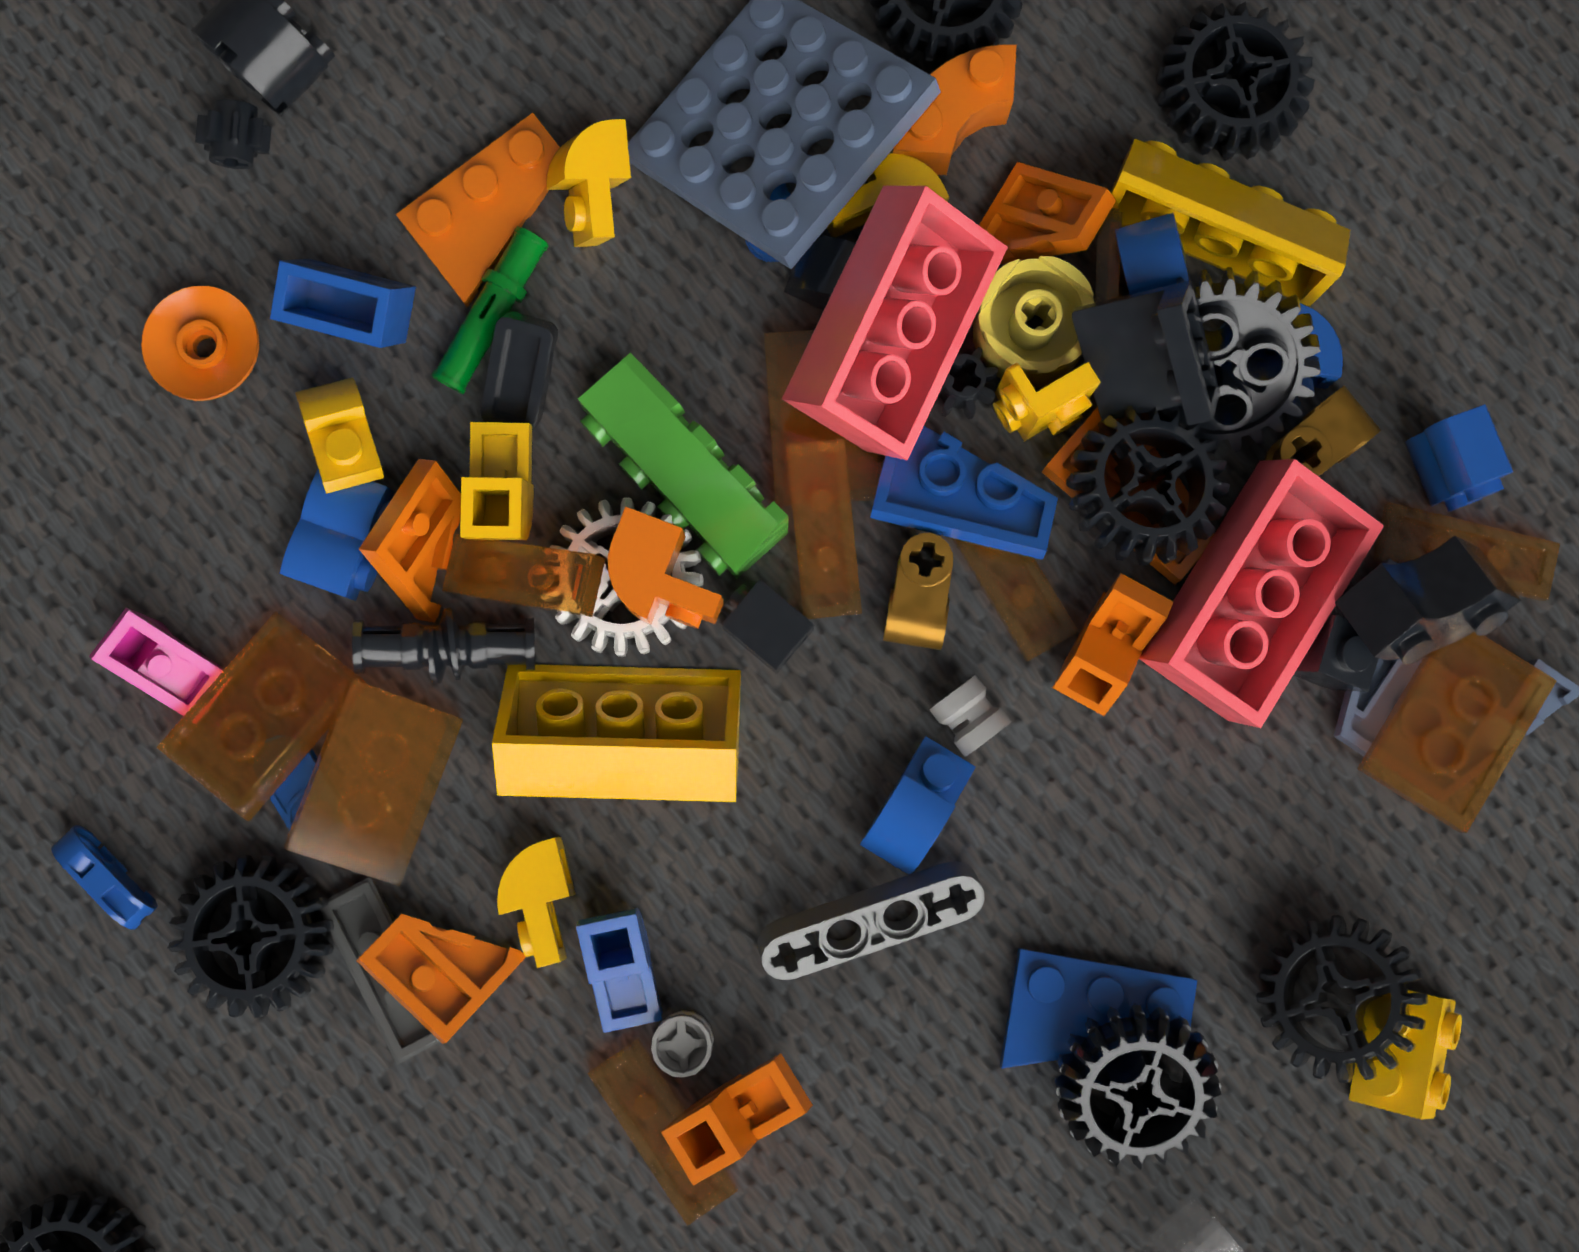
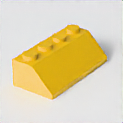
M1134 139L1110 191L1116 202L1105 220L1125 227L1174 213L1185 254L1224 271L1227 267H1232L1234 275L1246 279L1252 271L1258 272L1259 286L1264 288L1278 280L1281 283L1283 296L1290 297L1296 294L1299 297L1300 303L1309 307L1342 275L1346 265L1351 230L1336 224V219L1329 213L1314 208L1303 210L1284 202L1283 197L1273 189L1264 186L1249 187L1230 179V175L1224 169L1209 163L1197 165L1177 156L1173 148L1158 141L1142 142Z
M508 665L492 739L497 796L736 802L741 670L535 665V670L526 671V665Z

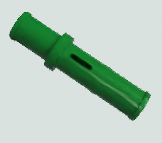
M517 226L514 230L515 233L494 270L487 268L482 277V281L485 283L483 289L465 320L460 325L457 334L436 370H433L431 374L435 380L464 395L466 386L493 343L497 321L510 312L515 301L522 303L527 294L524 286L544 251H547L549 247L548 243L542 238L520 226Z

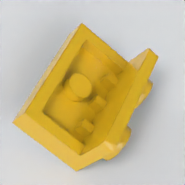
M1089 362L1036 392L1021 366L1015 363L1006 368L995 391L999 400L993 403V407L1003 427L1009 433L1017 430L1024 442L1047 428L1055 436L1083 418L1081 413L1092 406L1089 398L1101 382Z
M1407 990L1408 993H1420V992H1415V991ZM1391 993L1373 1000L1366 1007L1364 1023L1367 1030L1364 1033L1368 1043L1380 1034L1387 1023L1391 1010ZM1426 994L1428 996L1427 1004H1409L1408 1015L1418 1016L1426 1021L1425 1028L1422 1030L1412 1029L1404 1025L1401 1031L1402 1034L1413 1040L1416 1047L1412 1052H1406L1393 1043L1389 1049L1396 1056L1399 1065L1391 1070L1386 1068L1377 1056L1373 1057L1372 1060L1376 1067L1377 1076L1371 1080L1364 1079L1360 1074L1357 1063H1355L1349 1100L1421 1120L1433 1119L1436 1109L1444 1110L1451 1087L1450 1074L1443 1073L1447 1049H1456L1462 1027L1461 1014L1454 1013L1456 1001Z

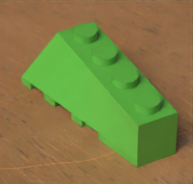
M631 352L578 398L583 411L587 414L580 420L583 427L602 447L609 441H612L625 456L618 463L622 470L641 490L649 483L664 499L657 506L663 515L670 514L672 516L673 525L681 527L683 530L687 526L691 528L703 542L696 550L719 576L728 569L738 579L788 534V515L774 501L767 507L761 503L764 497L755 486V481L739 464L737 466L732 464L730 467L726 465L722 460L725 455L715 439L697 422L693 421L689 424L682 415L685 411L680 403Z

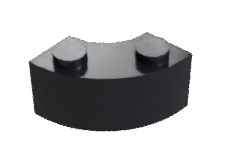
M1453 536L1435 550L1414 560L1399 564L1381 563L1335 603L1375 658L1386 660L1400 659L1404 664H1411L1424 658L1430 652L1452 644L1473 632L1478 636L1491 633L1507 620L1509 615L1507 611L1521 600L1479 547L1457 536Z

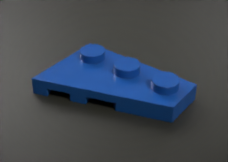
M923 426L908 460L885 456L870 518L1043 560L1047 551L1058 501L1056 496L997 462L993 464L987 463L961 447L962 442L943 431L939 435L926 426Z
M1018 948L1000 1067L1003 1069L1058 1060L1059 1054L1072 1053L1068 1044L1070 1034L1087 1038L1089 1036L1085 1026L1087 1017L1096 1020L1101 1026L1109 1022L1107 1018L1109 1006L1119 1012L1120 1018L1129 1017L1130 1008L1135 1002L1141 1005L1145 1017L1148 1018L1159 1005L1166 1010L1170 1018L1169 1021L1181 1015V1017L1188 1021L1191 1027L1197 979Z

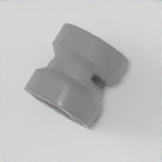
M974 675L929 709L939 724L948 725L955 734L954 744L964 757L975 751L1012 722L1001 707H994L985 697L986 687L977 675Z
M681 1010L671 1013L662 1020L653 1035L651 1051L654 1061L662 1071L671 1076L684 1078L695 1075L705 1067L711 1056L714 1044L712 1028L703 1016L694 1011Z

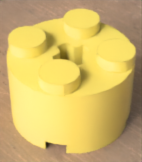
M1039 256V258L1024 260L1017 259L1002 266L995 273L973 322V342L976 349L978 347L982 349L981 360L987 368L997 367V377L1002 379L1006 368L1018 363L1033 388H1040L1051 384L1068 374L1082 357V351L1072 320V313L1077 307L1095 303L1093 290L1086 277L1070 263L1053 256ZM1034 315L1039 316L1043 320L1041 326L1032 329L1025 324L1026 320H1031Z

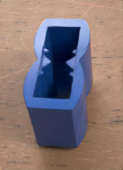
M1486 404L1439 421L1426 428L1424 432L1405 441L1430 506L1432 507L1444 502L1448 512L1482 500L1483 497L1503 490L1504 486L1500 478L1514 472Z
M317 469L304 501L301 518L293 531L285 551L280 574L356 601L360 590L368 592L371 589L378 573L360 552L359 547L396 492L387 486L368 482L326 494L319 469Z

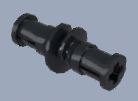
M450 607L444 608L439 625H422L418 622L402 623V626H365L364 620H356L353 622L352 632L354 673L364 674L366 668L403 667V670H419L423 667H429L432 683L441 684L447 666L451 667L456 680H461V666L480 669L488 668V665H526V671L535 670L534 618H525V624H487V621H472L466 625H457Z

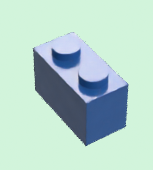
M309 258L281 260L278 266L270 319L378 348L406 343L416 286Z

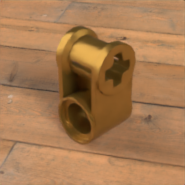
M1344 385L1302 418L1303 422L1274 443L1267 451L1264 460L1291 459L1290 457L1299 450L1305 457L1301 464L1317 476H1320L1335 463L1339 464L1381 432V429Z
M920 533L911 537L903 546L898 559L894 589H891L883 641L937 650L942 649L950 599L948 598L953 568V552L949 543L941 536L933 533ZM922 547L931 548L932 558L941 561V567L932 568L928 577L918 575L919 566L909 562V556H918Z

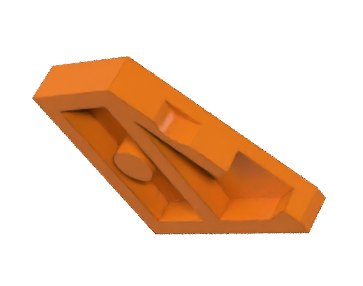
M1017 162L979 226L1008 247L1000 264H1006L1017 259L1024 260L1039 258V256H1055L1086 251L1114 206L1116 199L1108 188Z
M426 459L417 460L359 547V550L416 619L435 622L439 616L441 605L431 602L438 569L449 570L454 550L453 535L459 526L461 518V493L436 460Z
M401 914L356 961L442 1044H445L526 957L521 950L511 947H500L474 939L475 936L453 929L445 930L432 926L430 922Z

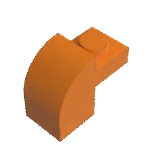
M625 506L609 548L608 572L612 586L626 608L638 619L649 625L652 624L660 603L668 606L665 616L679 623L697 629L702 620L716 624L724 604L722 595L671 576L686 538L683 528Z
M1120 573L1107 593L1103 592L1092 609L1066 657L1052 688L1105 716L1129 684L1142 651L1167 619L1174 601Z
M780 1053L744 1075H737L698 1100L677 1116L661 1133L694 1186L743 1158L758 1140L806 1114L813 1104Z

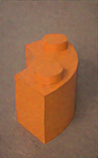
M994 45L971 50L956 56L933 71L930 75L936 78L941 93L893 148V154L911 156L925 163L937 175H947L952 154L966 137L984 127L1005 125L1014 101L1017 45Z

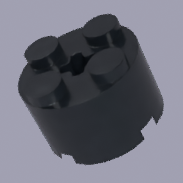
M219 0L191 30L222 65L253 91L257 90L263 96L261 101L280 117L329 67L328 63L335 57V54L321 39L310 30L306 32L293 20L296 13L284 0Z

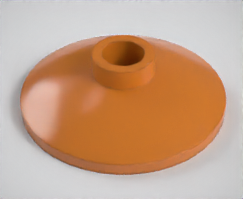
M191 286L168 295L152 310L143 329L142 355L150 375L168 392L187 400H213L232 392L249 376L258 357L259 332L251 312L234 295L216 287ZM204 339H214L216 344L214 352L208 357H199L197 353L199 343Z

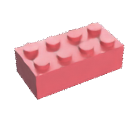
M883 186L782 400L866 452L908 460L1008 247L927 186Z
M1296 459L1259 461L1173 600L1174 602L1167 619L1144 648L1139 660L1227 721L1261 728L1335 608V602L1343 595L1384 525Z

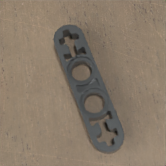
M951 861L777 919L765 926L757 940L762 966L767 974L775 979H797L964 922L975 916L982 908L985 900L984 889L972 867L963 862ZM960 884L961 896L956 899H950L949 887ZM929 893V898L933 905V908L928 910L921 896ZM906 900L914 904L912 913L901 921H889L883 917L885 909L895 901ZM839 920H852L858 924L856 932L846 940H832L827 936L828 929ZM814 931L819 947L812 948L808 936L809 933ZM789 942L793 953L789 956H782L778 946Z

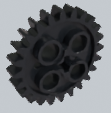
M1232 267L1226 268L1221 283H1213L1207 270H1201L1199 286L1193 288L1201 321L1204 323L1210 319H1220L1227 322L1222 329L1217 331L1204 330L1212 363L1214 364L1213 367L1220 396L1234 394L1240 396V398L1230 404L1218 402L1213 420L1200 423V430L1194 437L1197 440L1199 438L1217 439L1216 447L1210 453L1215 454L1220 440L1228 439L1233 450L1238 452L1241 448L1242 436L1250 435L1258 445L1264 444L1262 428L1267 425L1275 431L1283 433L1285 431L1283 412L1298 417L1303 414L1299 397L1314 396L1313 380L1310 377L1320 375L1321 372L1319 358L1313 356L1321 352L1318 335L1310 334L1314 330L1311 314L1298 315L1301 307L1299 297L1296 294L1280 301L1282 289L1281 283L1278 280L1269 284L1262 291L1259 289L1258 272L1252 271L1244 283L1240 284L1235 283ZM1181 277L1176 279V283L1185 282ZM1269 348L1277 351L1272 357L1257 360L1250 357L1253 352L1259 349ZM1250 383L1255 384V385H1258V386H1264V387H1262V388H1257V387L1251 385ZM1182 405L1158 410L1160 420L1163 421L1171 410L1179 409L1180 421L1178 426L1183 429L1188 426Z

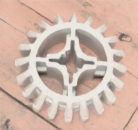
M623 498L621 502V515L613 516L609 502L602 500L598 503V509L602 516L601 519L593 522L590 514L585 509L577 513L579 521L585 527L579 534L570 526L563 525L561 527L560 533L571 543L568 549L558 545L550 546L548 553L556 560L564 563L563 567L546 568L544 570V577L549 581L562 582L563 586L550 590L546 593V597L551 604L568 602V605L559 610L555 616L561 625L570 623L576 618L580 619L571 633V637L576 641H582L593 630L595 634L592 639L591 648L598 653H601L606 648L609 637L614 638V651L618 657L626 656L628 639L635 638L639 652L647 654L650 652V645L646 635L655 632L659 641L663 645H667L671 642V637L663 625L669 620L680 629H685L687 625L666 617L665 613L668 606L661 603L651 625L641 620L627 624L610 623L602 620L608 611L612 612L622 601L615 590H612L613 586L610 581L608 567L602 562V560L608 562L609 551L601 545L598 546L596 542L607 535L615 533L625 506L634 509L632 499ZM648 501L643 506L641 512L655 517L656 506ZM670 514L664 515L660 519L673 524ZM687 529L683 530L686 538L682 548L687 546L692 540L691 533ZM693 550L679 553L672 576L693 585L702 586L704 584L702 574L685 571V568L695 566L701 562L700 553ZM583 557L599 569L601 574V583L593 594L595 600L587 609L580 599L577 587L578 569Z

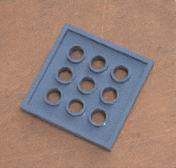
M750 0L628 142L629 161L637 169L786 267L792 269L941 93L935 77L800 0ZM775 47L787 48L779 59L762 61L764 55L769 50ZM816 71L828 72L827 77L820 84L802 86L804 80L810 74ZM740 89L750 90L748 96L742 102L725 104L733 92ZM861 95L871 97L870 102L865 108L849 112L844 111L847 103L853 98ZM779 114H791L789 122L784 127L766 130L768 122L773 117ZM705 131L713 132V136L707 144L689 148L691 140L696 135ZM822 139L834 140L832 147L826 153L813 156L807 155L809 148L815 142ZM754 157L752 165L746 171L729 173L730 167L738 159ZM783 183L796 184L794 192L786 199L770 200L771 193Z

